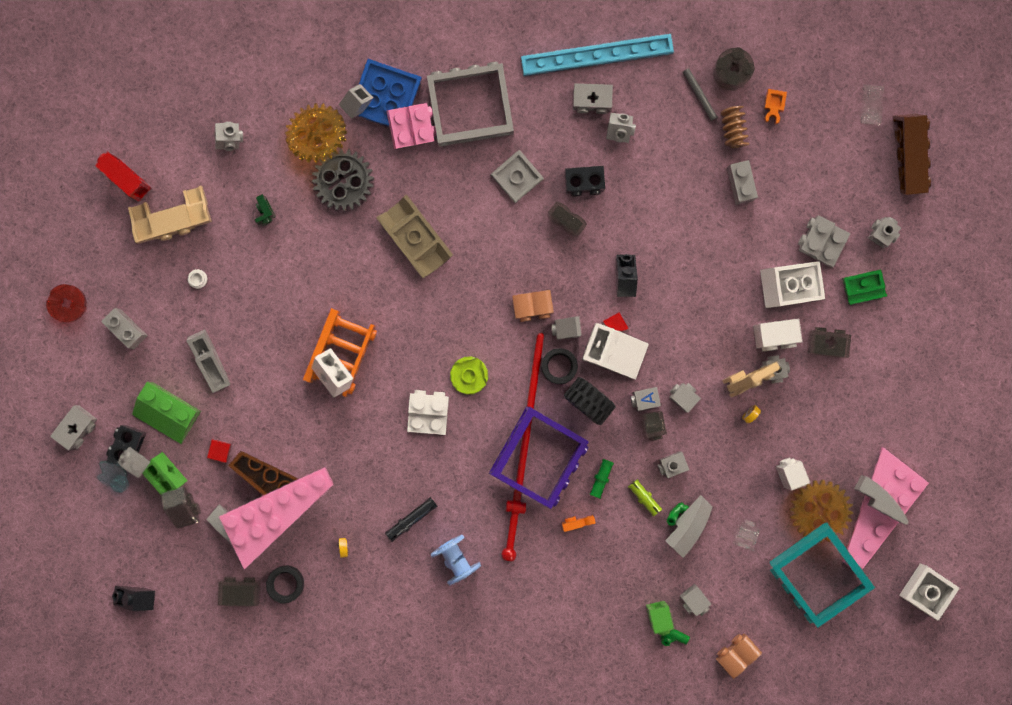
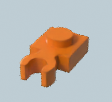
M773 89L767 90L764 109L769 110L764 118L765 123H768L770 116L775 118L776 125L779 123L780 115L778 112L784 111L787 92Z
M593 515L576 519V516L565 518L562 527L563 531L566 532L592 525L596 522Z

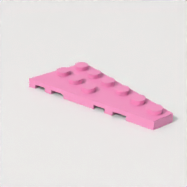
M881 447L880 456L875 465L871 480L884 488L898 503L904 514H906L929 483L889 451ZM866 495L863 499L858 519L855 522L851 539L846 548L861 569L866 566L899 523L867 505L871 498ZM843 558L842 562L845 563L848 567H850Z
M325 467L219 516L244 569L333 486V482Z

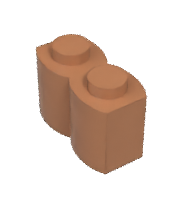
M550 290L512 296L515 317L520 319V322L531 321V317L539 316V319L550 318V314H554Z
M738 634L732 639V644L728 648L724 647L717 653L718 657L716 660L733 679L762 654L746 634Z

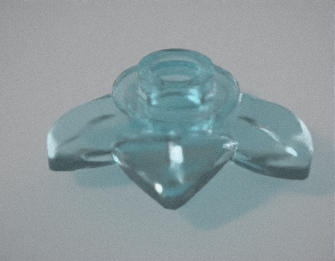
M107 461L99 462L102 474H99L97 479L100 482L110 486L119 493L128 489V475L120 464L114 466V464Z

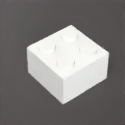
M799 319L753 326L756 349L762 348V352L776 350L779 345H781V349L797 347L796 343L802 342Z
M919 564L899 596L930 617L939 620L958 592L959 587L928 566Z

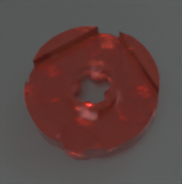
M68 284L54 287L50 291L46 302L48 313L51 317L61 322H74L81 318L87 310V300L82 290ZM65 298L71 301L69 308L62 306L65 303Z

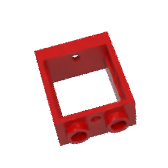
M107 151L98 157L95 166L129 197L140 202L151 190V186L115 155Z

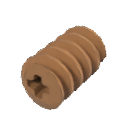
M744 106L729 107L721 111V116H724L721 121L723 124H727L723 126V131L727 132L724 134V138L729 139L725 141V145L730 148L750 145V143L744 142V139L749 136L742 133L748 130L746 127L741 126L747 122L740 119V117L746 115L745 112L739 111Z

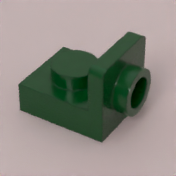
M261 194L256 197L258 201L256 207L260 214L264 213V215L254 219V221L258 225L262 224V226L273 222L272 219L276 216L267 197Z

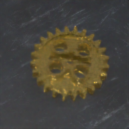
M315 103L314 108H311L308 104L307 110L300 108V114L294 112L296 118H289L292 125H286L288 131L285 132L287 137L285 141L295 157L298 156L301 161L306 159L308 163L313 159L317 163L319 158L325 162L326 156L332 159V152L338 154L336 148H343L341 142L346 141L344 135L347 134L345 129L347 126L337 109L333 110L332 106L326 108L324 103L319 108L317 103Z
M813 480L812 486L806 484V489L799 487L800 495L794 493L797 500L790 501L795 505V507L789 508V510L794 512L790 518L796 519L792 525L800 526L797 532L801 533L804 531L803 537L815 530L813 523L816 519H820L822 525L826 522V518L835 534L844 535L842 528L849 529L845 523L846 521L852 522L848 515L854 512L849 511L848 508L852 507L853 504L846 502L850 499V496H843L846 492L844 489L838 491L840 485L836 484L832 487L831 481H828L825 485V480H820L818 485V482ZM824 493L829 495V500L826 503H823L821 500ZM814 495L816 496V500H817V502H818V505H819L821 508H825V510H823L824 516L821 515V514H818V512L820 511V509H819L818 505L816 504V502L813 500V496H814ZM807 502L812 503V509L809 512H806L804 509V505ZM836 510L838 512L837 519L832 520L830 514L832 511ZM828 536L825 537V540H826L827 542H830V539L828 538Z

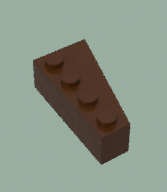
M922 114L893 116V122L898 124L897 131H894L895 139H897L900 145L896 153L898 162H901L902 165L898 167L900 193L905 195L929 193V188L931 187V178L928 173V169L931 167V160L928 157V149L931 146L930 139L928 138L930 120L927 118V115Z
M240 451L228 465L262 495H266L298 480V478L243 451Z

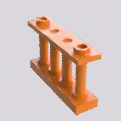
M331 308L303 380L312 383L313 380H320L311 367L315 357L324 353L327 345L332 343L358 354L354 365L339 359L354 378L350 388L342 394V396L348 397L349 394H353L356 386L353 382L370 340L374 341L377 330H375L376 326L370 324L369 329L341 319L342 316H339L340 312ZM341 326L366 336L362 347L335 337V334H332L334 327Z

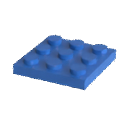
M367 59L359 84L369 92L373 99L364 112L357 116L390 127L386 111L413 106L422 77Z

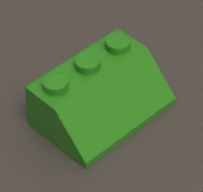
M146 382L136 399L132 415L182 444L201 411L157 384Z

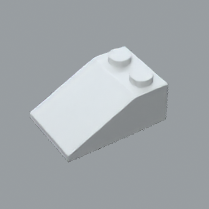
M820 261L760 270L766 308L825 299Z

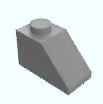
M579 316L557 319L555 324L551 325L552 336H556V340L579 338L581 336Z

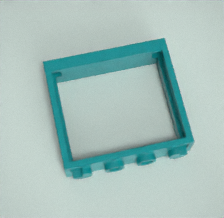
M827 522L770 561L772 566L771 573L776 579L780 578L784 582L781 584L787 594H793L795 598L792 600L798 609L803 608L805 610V618L810 624L814 622L817 628L875 589V586ZM828 536L862 584L815 615L781 568Z

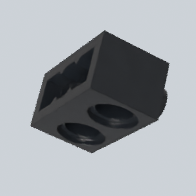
M604 166L565 168L566 194H571V197L582 196V193L590 192V195H600L601 191H605ZM597 177L600 184L594 186L590 183L589 179ZM577 178L580 180L581 185L573 187L570 180Z
M127 425L117 427L113 438H115L114 443L109 446L106 456H108L107 462L122 467L118 463V452L120 450L124 452L131 447L139 453L146 432ZM127 432L131 433L132 440L130 442H127L125 440V434Z

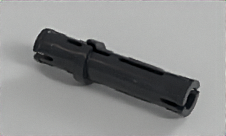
M430 497L403 519L400 518L395 526L385 532L386 536L393 542L404 532L410 531L414 524L437 508V504Z

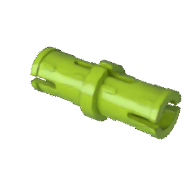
M636 479L633 482L634 484H630L628 488L637 496L638 502L643 504L652 516H655L662 508L651 497L652 494L647 492L639 480Z

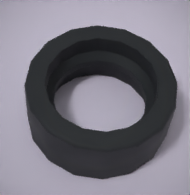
M557 348L545 355L541 368L543 375L548 381L559 385L566 384L574 378L577 373L578 364L573 353L567 349ZM556 355L565 356L571 364L570 372L561 378L554 377L548 369L549 361Z
M290 565L276 568L271 572L266 581V590L269 596L279 603H290L296 600L304 589L302 573ZM282 573L291 574L297 584L295 591L287 596L279 594L274 587L276 577Z

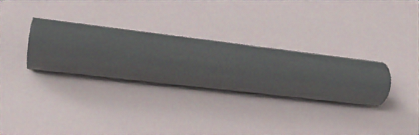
M690 69L684 70V76L709 119L713 121L718 118Z

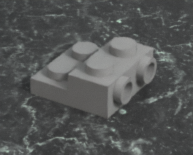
M817 215L808 222L806 228L809 230L806 235L803 234L798 242V245H800L798 251L833 268L851 233Z

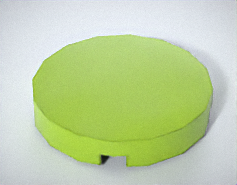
M472 356L463 357L457 360L451 369V382L459 392L475 394L486 386L488 370L480 359Z

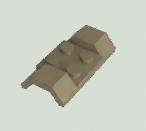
M407 194L387 212L376 217L422 278L432 274L453 256Z

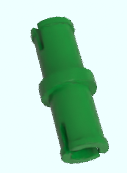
M602 459L598 474L594 476L595 482L589 495L601 499L605 485L609 483L608 477L614 465L613 462Z

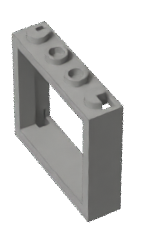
M490 62L487 66L483 67L472 65L465 70L453 68L446 73L435 71L427 76L439 147L514 134L503 63ZM498 72L506 125L443 135L434 83Z

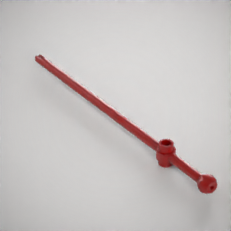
M539 333L536 339L527 407L533 409L544 342L543 333ZM532 419L523 433L516 483L522 486ZM516 489L514 490L513 500H507L505 508L506 512H511L507 545L501 553V557L505 561H514L516 559L514 543L519 513L525 514L526 503L521 502L522 493Z

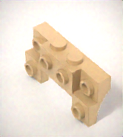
M203 186L183 191L186 205H179L151 214L147 202L135 207H128L135 243L140 244L153 239L169 240L172 238V235L178 233L179 235H186L195 227L212 222Z

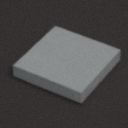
M520 150L490 174L514 203H517L544 180L543 176Z

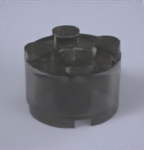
M740 47L730 48L722 52L713 67V78L716 84L723 89L731 91L744 87L755 70L752 57ZM730 68H736V71H731Z

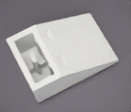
M595 323L582 360L636 380L649 344L615 329Z

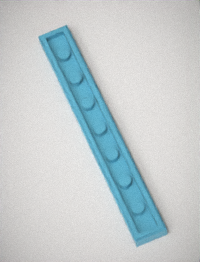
M671 34L526 55L521 56L523 75L529 76L673 54L674 49Z

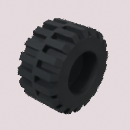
M578 377L564 394L568 402L597 425H602L616 408L614 402L581 377Z

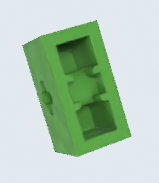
M163 452L150 460L149 465L142 473L164 499L168 498L188 481Z
M660 601L646 605L653 632L655 634L658 633V635L669 634L670 630H673L674 627L667 603Z

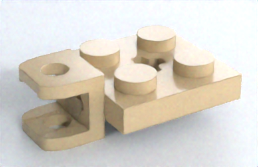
M775 362L747 375L742 370L727 377L722 382L723 384L730 382L727 388L732 398L760 385L761 381H763L762 379L765 381L774 377V372L779 370L780 367Z

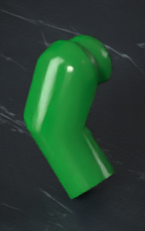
M683 502L678 503L669 512L667 524L675 525L679 514H683L689 506Z
M673 629L670 630L669 634L661 636V643L663 646H670L672 642L679 641L687 645L690 636Z

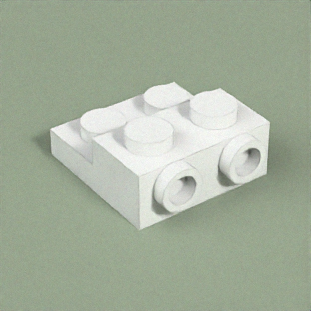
M415 390L414 394L410 393L407 432L446 435L449 397L445 396V392H434V395H426V391Z

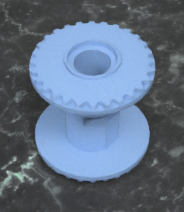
M463 535L449 540L431 553L432 558L442 553L445 558V566L454 573L455 576L447 582L448 585L461 581L481 567L480 562L470 566L459 549L457 543L465 538Z

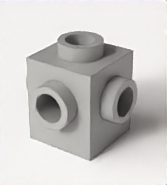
M610 113L606 139L629 143L630 135L634 136L636 125L633 124V116Z
M215 123V149H224L226 151L239 149L240 142H243V131H239V123Z
M891 217L877 219L871 226L873 230L868 239L884 249L891 243L896 242L900 236L898 232L901 227Z
M779 355L767 357L768 361L762 362L761 368L775 362L780 367L779 373L774 372L775 376L768 380H771L772 384L783 382V378H787L788 373H790L789 363L785 361V358L779 359Z

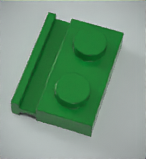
M881 269L842 278L846 297L848 298V305L887 297Z

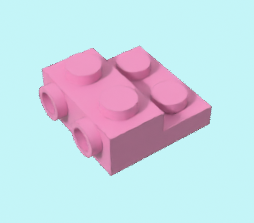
M427 103L386 111L394 149L434 141L436 129L434 126H431L430 118L433 117L431 107L427 106Z

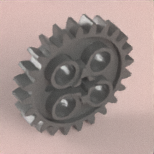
M340 149L339 154L332 150L333 156L330 157L326 153V160L319 159L322 165H315L318 172H312V174L317 179L312 180V183L317 184V186L313 190L320 191L316 196L318 198L324 197L321 201L323 204L329 201V208L335 205V210L338 211L340 206H342L343 210L346 211L347 206H350L354 210L355 203L360 207V200L367 201L365 194L371 195L368 188H374V186L369 181H373L374 177L369 176V174L373 173V170L366 169L370 164L369 162L363 163L365 159L363 156L358 159V152L351 155V150L348 149L346 154H344L343 150ZM344 163L351 164L348 171L341 170V166ZM329 173L335 175L334 180L331 182L325 180L326 175ZM341 176H343L344 178H346V179H345V180H346V183H345V184H343L342 182H340V181H341V179H340ZM356 178L361 179L359 187L352 186V181ZM336 185L332 190H329L330 186ZM338 189L345 190V195L341 198L336 197Z

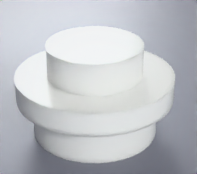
M193 270L188 275V283L191 287L200 289L206 285L207 275L202 270Z

